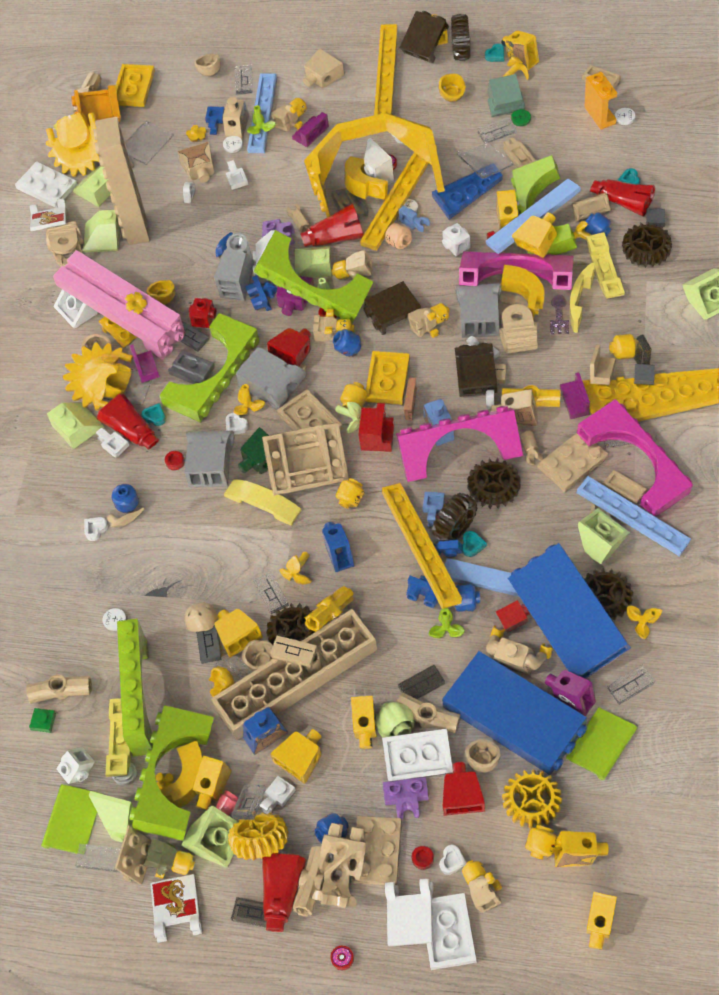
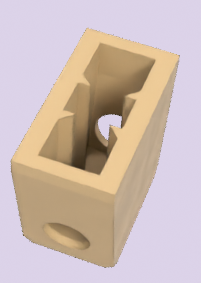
M319 49L304 66L306 77L303 78V83L307 87L315 83L319 87L324 88L344 76L343 63L322 49Z

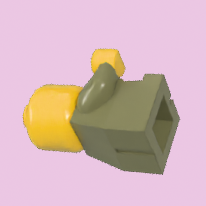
M153 839L149 845L143 866L156 868L155 876L163 879L165 873L170 869L182 875L188 874L189 870H193L195 862L192 861V854L181 850L177 851L169 842L164 843Z

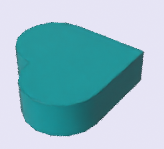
M499 43L494 44L492 48L485 51V59L488 62H504V46Z
M633 168L626 169L618 179V181L640 184L638 172Z
M160 403L145 408L141 413V416L147 423H152L155 426H161L166 421Z
M467 531L464 533L463 554L465 556L474 557L487 546V542L476 532Z

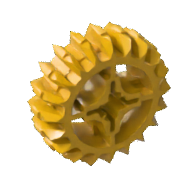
M534 769L531 771V774L524 770L523 776L516 773L515 780L511 778L508 780L509 785L504 786L506 793L502 794V799L505 801L503 808L508 809L506 811L507 816L513 815L512 821L514 823L520 820L521 827L528 823L530 829L533 827V824L541 826L542 821L546 825L550 824L549 818L555 820V812H560L561 810L559 806L562 804V798L559 797L561 790L556 789L558 783L556 781L551 782V775L544 778L543 771L539 775H536ZM528 785H536L532 788L527 787ZM544 790L548 793L550 797V803L548 804V806L544 803V800L541 798L543 796ZM516 793H519L520 798L523 800L520 808L514 801ZM531 810L538 811L537 813H528Z
M262 812L258 815L249 816L248 819L246 816L245 819H240L239 823L233 824V828L229 830L230 834L228 835L229 845L233 854L237 855L238 858H244V860L252 858L254 861L256 858L271 857V854L278 853V850L283 849L284 845L288 843L286 823L279 815H273L272 813L265 814Z

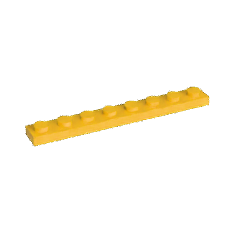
M381 24L374 115L381 113L392 114L397 24Z
M414 152L366 230L360 240L361 246L375 251L380 247L385 238L386 230L399 215V209L404 206L429 164L417 153Z
M401 483L382 487V494L441 608L444 609L461 604L462 597Z

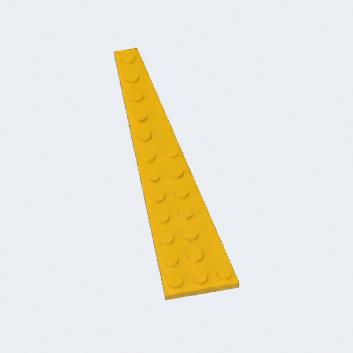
M719 368L655 374L654 385L634 384V378L624 379V377H616V380H611L610 385L590 384V380H582L590 401L589 411L591 415L615 399L620 404H623L630 416L636 418L638 422L719 403Z

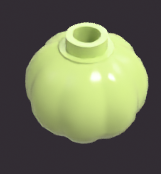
M384 703L375 718L378 733L383 738L411 734L415 721L412 710L401 703Z

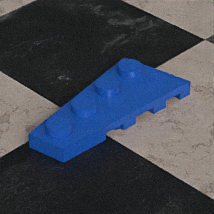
M492 164L444 186V192L432 191V197L450 220L501 182L503 175Z

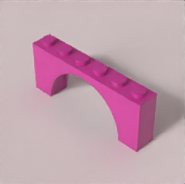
M463 251L459 267V285L478 286L479 282L487 277L503 274L504 265H512L526 269L535 276L547 280L552 285V289L571 290L574 256L546 255L542 258L535 254H497Z
M616 399L578 424L577 434L589 447L605 440H621L639 447L649 457L654 467L655 482L651 489L643 495L640 502L641 507L648 513L657 517L690 494L693 486L690 478L679 470L678 465L667 457L664 449L653 441L652 436L640 427L638 420L632 418L627 412L626 407Z
M505 405L497 407V410L492 412L482 410L478 411L477 415L474 416L469 414L460 415L457 420L451 421L448 418L439 420V424L435 425L424 423L419 425L420 428L412 430V427L400 429L396 436L407 482L427 478L426 465L432 447L442 436L457 429L469 428L487 434L497 445L503 460L523 456L514 409L508 408Z

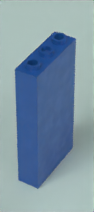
M559 543L549 546L545 553L539 557L531 558L526 566L515 569L511 576L508 577L509 582L569 672L586 679L631 649L624 636Z
M480 651L477 652L442 699L443 708L449 712L460 714V719L548 775H551L554 770L558 771L564 762L563 757L566 753L570 754L576 745L574 743L578 736L581 738L588 728L586 726L587 717Z

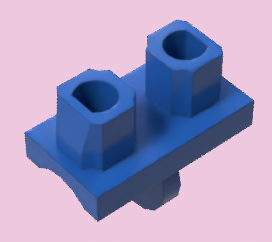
M258 276L252 277L254 282L245 286L249 297L259 294V296L250 299L254 309L258 310L265 307L266 311L272 310L267 297L271 299L275 297L274 294L277 292V286L273 283L265 282L262 287Z
M410 575L407 580V598L417 601L421 594L426 596L424 604L434 608L438 600L426 577L421 575L420 579Z

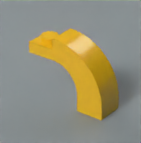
M350 156L345 163L344 182L347 190L363 199L371 196L385 200L388 192V181L367 176L364 170V159Z
M504 265L501 291L514 292L523 296L528 303V308L532 312L534 321V314L538 315L539 309H543L545 292L541 281L526 269Z
M197 740L177 748L182 762L181 774L176 782L160 790L171 803L174 802L179 808L188 804L197 795L193 791V786L203 757Z

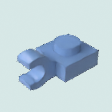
M405 206L399 209L400 222L411 229L417 228L418 231L424 232L422 224L430 225L428 218H418L414 210L408 209Z
M424 493L423 513H428V527L433 526L437 513L444 506V493Z

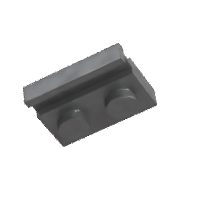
M347 188L332 191L331 197L338 211L353 203L358 218L361 215L368 216V209L362 198L353 195Z
M181 350L172 363L173 366L168 369V372L172 376L192 384L206 381L215 366L211 361Z

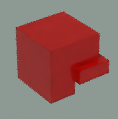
M377 403V408L361 409L358 433L361 451L392 452L395 427L394 417H386L385 403Z

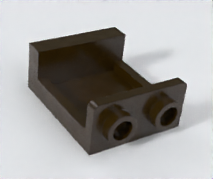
M415 11L399 48L404 54L433 64L436 59L434 51L444 29L448 30L449 28L446 19L441 16L433 17L427 11Z
M404 281L364 299L365 307L363 308L365 315L372 319L375 330H379L382 335H385L386 327L407 318L409 313L421 309V306Z
M479 343L478 345L455 347L459 396L486 394L487 390H494V393H498L493 344Z

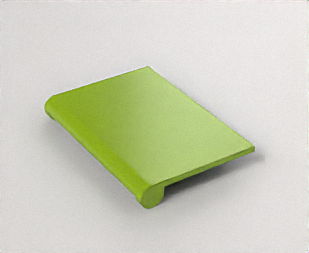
M598 707L587 724L588 728L585 734L577 739L573 751L566 756V759L596 774L599 779L605 780L637 730V726Z
M60 785L41 847L47 849L54 848L80 855L85 854L97 815V810L89 797V790Z

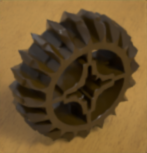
M466 14L452 15L453 57L455 60L465 61L471 56L468 16Z
M649 222L646 225L642 223L639 226L634 225L632 229L628 228L627 233L623 236V254H625L626 260L630 259L631 264L636 262L638 267L641 264L645 268L647 265L654 267L655 263L660 265L662 261H666L671 253V235H668V230H663V226L657 227L656 223L654 225H650Z
M498 457L495 461L489 458L487 463L482 460L480 465L475 464L474 470H470V476L467 478V489L470 496L474 498L476 503L481 502L482 507L488 504L490 509L492 505H496L499 509L500 504L506 507L508 501L513 503L514 497L518 496V491L521 488L517 469H513L512 463L507 465L506 460L499 462ZM481 479L484 481L482 488L478 485ZM506 479L510 483L507 488L504 486V480Z
M465 493L455 494L452 498L448 499V502L444 504L436 516V520L433 522L432 534L439 541L458 540L470 527L478 509L476 501Z
M603 567L601 572L595 569L593 575L587 573L586 578H584L591 589H594L596 597L614 621L617 619V615L622 618L624 612H627V607L633 601L631 583H627L626 577L621 578L620 571L613 574L612 568L609 572H605ZM619 591L622 597L617 602L615 600L616 592Z
M291 603L289 608L283 605L282 611L276 609V616L270 615L271 622H267L268 629L266 634L268 641L274 645L276 636H279L280 628L285 632V638L302 641L315 633L311 629L308 632L304 628L305 617L313 610L310 611L308 606L302 609L300 603L297 607H294Z

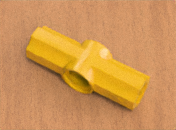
M528 385L524 389L502 388V395L532 390L537 407H560V390L538 389L534 385Z
M342 586L332 595L320 601L316 605L317 608L305 617L307 628L316 632L326 623L342 614L343 609L354 600L353 591Z

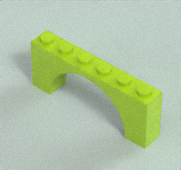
M552 155L512 170L513 178H511L513 187L516 188L515 195L517 202H519V205H517L519 214L530 208L538 195L547 186L561 179L558 166ZM569 223L554 226L557 236L546 255H559L576 249L575 236Z
M275 230L254 269V273L258 274L261 278L273 282L278 287H283L293 295L304 298L310 304L323 308L326 312L327 309H334V315L340 317V319H350L353 323L373 281L357 273L350 283L337 289H320L309 285L295 273L291 266L288 250L292 238Z
M221 313L217 315L210 325L212 337L220 341L228 350L227 359L222 369L212 378L197 384L183 385L169 381L159 395L164 407L200 423L204 417L208 416L210 408L219 400L223 390L229 386L230 380L236 375L242 363L249 358V350L255 348L259 343L256 328Z
M138 618L117 621L123 738L133 757L146 755L147 750H152L153 744L150 743L152 730L147 716L142 681V659H148L147 639Z
M164 705L162 713H157L155 725H158L157 731L153 730L150 739L153 748L152 750H147L145 762H148L147 769H142L140 781H143L142 788L137 787L134 799L138 801L137 807H132L129 820L133 821L132 828L168 838L184 840L190 811L177 807L162 794L156 782L155 768L165 754L177 747L187 745L196 740L198 744L207 745L214 717Z

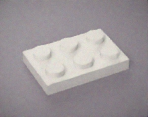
M37 161L15 184L18 190L55 208L58 207L57 199H65L78 185L76 180Z
M447 729L382 738L388 781L453 772Z
M465 893L432 898L433 943H427L431 970L477 963Z

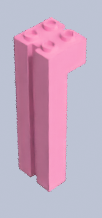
M77 250L67 260L68 263L65 267L62 266L53 276L58 287L140 338L145 349L151 351L152 354L162 360L172 352V345L180 342L184 337L185 331L178 313ZM140 292L143 296L142 299H145L147 302L146 307L142 308V313L138 315L133 310L128 312L126 309V303L128 302L125 300L126 295Z

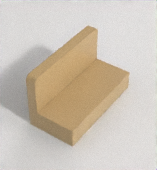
M597 344L590 363V384L610 385L616 365V358L600 357V345Z

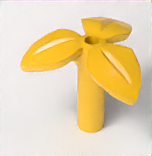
M512 55L507 63V66L511 68L502 77L513 75L518 70H521L526 80H528L529 74L526 66L522 64L523 62L518 57Z
M581 221L574 231L575 240L581 237L587 241L586 237L591 235L583 231L588 225L587 222Z
M244 384L238 392V401L243 405L236 406L233 412L238 415H245L248 413V408L255 412L263 408L265 402L263 400L252 402L249 385Z
M303 552L299 558L297 555L293 556L287 562V569L281 568L279 572L289 581L293 577L294 581L298 584H310L312 580L300 574V570L310 555L307 552Z
M632 605L628 606L627 615L629 619L639 622L635 626L636 633L641 638L646 639L650 632L646 622L655 623L661 616L662 610L650 608L646 609L644 614L641 615L639 608Z

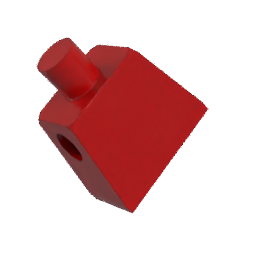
M287 328L267 342L268 352L285 361L287 365L299 367L310 353L311 333L305 328L300 332Z
M464 762L454 763L452 765L453 773L444 776L443 815L485 812V801L476 772H466Z

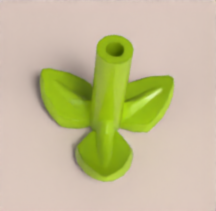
M259 105L254 106L252 122L256 126H250L247 132L259 134L260 129L267 132L273 129L276 123L272 121L264 123L265 119L261 114V108Z
M449 608L441 609L438 616L442 626H433L428 634L433 638H443L445 632L448 631L450 637H459L465 633V630L459 624L450 625L453 621V615Z

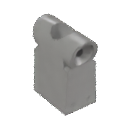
M234 233L227 240V249L223 252L214 279L220 298L245 301L247 294L245 286L250 283L254 262L246 236L242 233Z
M501 283L480 284L478 286L456 285V296L461 307L462 338L470 336H499L498 304L501 295Z
M258 346L236 372L239 388L244 384L249 385L250 394L265 402L268 401L275 410H278L288 400L289 394L305 379L306 372L298 366L287 365L285 361Z
M234 431L186 432L188 445L184 472L188 486H227L229 453L234 443Z

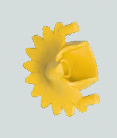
M84 113L73 114L58 120V138H55L53 128L46 129L48 136L46 145L53 148L48 153V156L56 157L54 166L59 167L62 165L63 174L70 170L73 177L77 176L78 171L83 176H86L87 168L95 170L94 161L99 162L100 156L96 153L94 144L97 142L93 134V129H96L95 113L88 114L91 126H89Z
M94 343L92 351L83 346L81 348L82 356L72 354L74 363L65 364V368L70 371V373L63 375V380L70 382L65 387V390L67 392H74L72 396L73 401L83 399V408L88 407L93 402L95 410L99 411L100 408L108 403L103 401L104 397L114 398L118 394H124L132 370L118 363V361L121 359L131 363L133 355L123 353L121 347L112 351L110 343H107L103 349L100 348L98 343Z

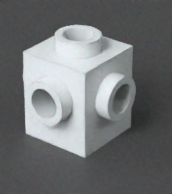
M458 223L442 231L444 247L449 249L455 256L471 248L468 231Z
M83 747L68 750L62 756L57 770L68 784L82 782L88 777L95 761Z

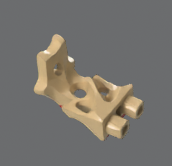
M331 823L328 834L323 836L320 851L319 869L324 871V883L322 890L314 891L312 899L319 900L321 904L343 908L348 906L356 907V898L349 892V877L351 875L356 880H360L366 848V841H363L364 829L352 827L350 838L341 837L343 825ZM328 853L334 855V860L330 863L326 860ZM351 859H355L357 862L356 869L354 870L350 869L349 863ZM340 870L342 877L339 880H333V872Z

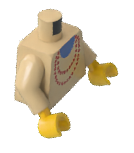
M496 625L493 626L486 650L489 654L494 655L493 660L501 665L530 675L532 670L538 669L546 659L551 658L552 646L546 647L545 643H541L540 651L536 654L528 646L503 638L505 629L498 630Z

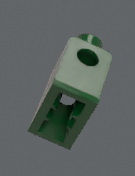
M260 427L240 449L243 461L238 464V467L243 473L248 472L251 468L259 474L268 471L262 437L269 435Z

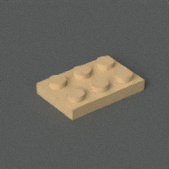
M308 389L277 410L278 415L292 430L331 423H339L340 431L343 429L342 424Z
M576 433L539 462L538 469L566 492L608 458V453L596 443L589 447Z
M357 816L356 827L364 829L363 841H366V848L360 880H356L352 876V883L385 885V883L394 882L397 885L401 818ZM355 859L353 860V870L356 869L357 865Z

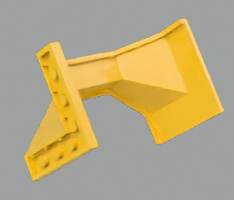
M381 113L336 124L304 160L314 195H317L318 201L322 200L320 202L321 211L325 212L327 217L330 216L324 183L341 143L385 131L390 132L432 165L438 193L444 192V184L431 128L389 113Z

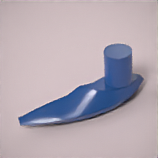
M232 232L219 241L215 251L216 258L220 257L224 250L227 249V240L233 234Z

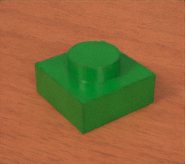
M34 708L29 725L30 730L51 733L56 712L54 710Z

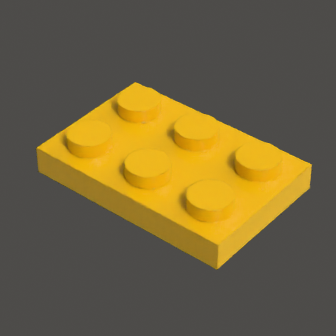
M122 64L115 85L119 106L145 107L155 73L154 66Z
M372 351L366 385L368 395L365 402L403 405L410 354Z

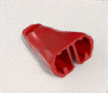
M607 179L601 182L594 180L590 192L597 195L607 193L608 201L644 217L646 210L654 199L656 188L654 185L630 184Z
M352 203L333 215L307 228V231L300 233L304 246L307 247L309 245L321 246L362 239L364 233Z
M118 394L98 412V421L141 447L145 446L149 450L159 441L150 425L124 394Z
M273 853L271 857L266 856L262 859L264 920L267 921V931L283 932L284 924L288 922L299 885L300 875L306 864V859L300 855Z

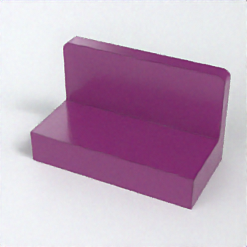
M321 112L317 117L312 116L292 135V139L308 147L329 127L328 115Z
M130 345L141 382L144 383L159 378L152 352L147 351L137 355L134 345Z
M577 372L575 373V381L560 384V391L570 419L588 416L590 409L588 395L580 373Z

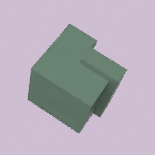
M516 74L489 80L487 89L489 99L487 102L491 117L513 113L518 109L525 110Z

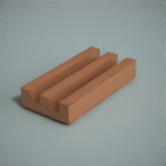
M416 378L408 379L404 405L405 419L411 421L413 420L417 393Z

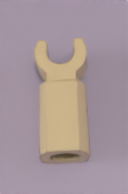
M295 204L296 210L292 211L288 207L287 213L294 221L300 233L307 231L310 224L301 212L300 206Z
M529 430L522 433L520 436L525 453H527L526 461L534 466V458L536 457V459L541 461L543 456L538 452L539 448L534 432Z

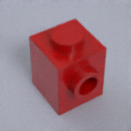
M518 600L496 611L507 633L529 622L527 616L530 613L525 604L520 605Z

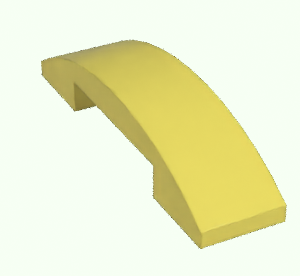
M605 233L587 236L591 261L595 263V274L604 296L608 299L625 295L621 280L617 277L609 253V245Z
M595 263L589 264L580 273L572 288L570 323L575 333H578L582 319V307L578 306L583 288L591 289L595 275Z
M233 479L224 493V497L240 504L242 501L274 514L275 519L291 526L301 512L300 507L281 495L273 496L272 490L248 481Z
M121 698L110 699L109 755L106 756L105 775L106 777L128 775L131 751L123 738Z

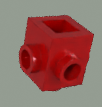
M194 298L193 305L189 307V317L192 326L210 328L212 320L216 318L217 314L213 301L207 298Z

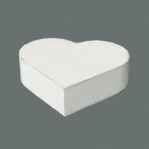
M185 182L183 186L184 203L190 204L195 193V183Z
M230 413L226 416V431L232 430L235 435L245 433L248 430L249 425L246 419L240 418L235 413Z
M103 517L84 519V532L86 538L90 541L99 539L101 533L108 529V523Z
M448 845L443 851L444 857L440 860L439 866L442 873L451 875L462 870L467 862L457 846Z

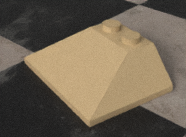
M339 423L307 427L262 437L273 496L349 480Z

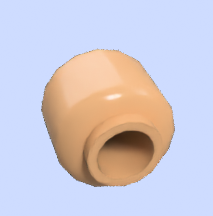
M394 223L386 230L385 240L389 245L397 249H404L411 243L412 234L409 228L399 223Z

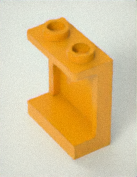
M603 72L586 77L585 109L600 130L616 124V118L608 108V101L616 98L618 95Z
M115 85L108 86L107 90L78 93V90H74V96H71L72 106H76L74 114L84 113L89 126H91L88 117L89 113H95L96 120L117 117L120 123L121 115Z

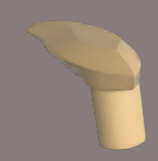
M144 508L120 518L110 514L107 520L112 523L111 527H122L136 519L144 511Z

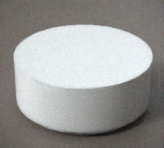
M487 390L486 408L491 409V406L494 405V390Z

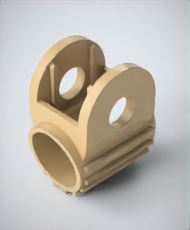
M76 221L66 222L64 225L46 229L48 249L53 252L55 261L59 266L65 267L68 263L67 260L69 258H65V254L74 253L76 250L83 254L82 244L84 242Z
M513 304L505 308L502 313V328L499 329V334L507 354L537 349V322L534 323L530 309L521 304ZM514 314H520L522 316V318L513 319L511 317Z

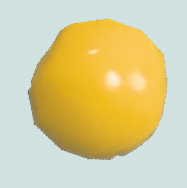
M217 666L211 670V677L208 680L214 683V687L210 690L212 697L235 684L234 678L227 668Z

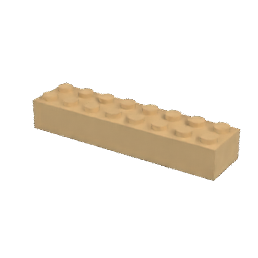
M112 117L96 120V129H93L94 139L97 140L94 143L97 154H100L99 162L100 166L104 167V179H108L106 181L108 191H112L110 193L112 204L116 203L114 209L116 216L119 215V226L123 227L121 228L123 239L127 238L128 245L149 242L146 214L118 118Z
M353 609L301 641L317 645V651L311 667L274 658L211 698L215 710L236 741L243 737V723L254 716L256 712L269 707L278 715L377 651L376 639Z

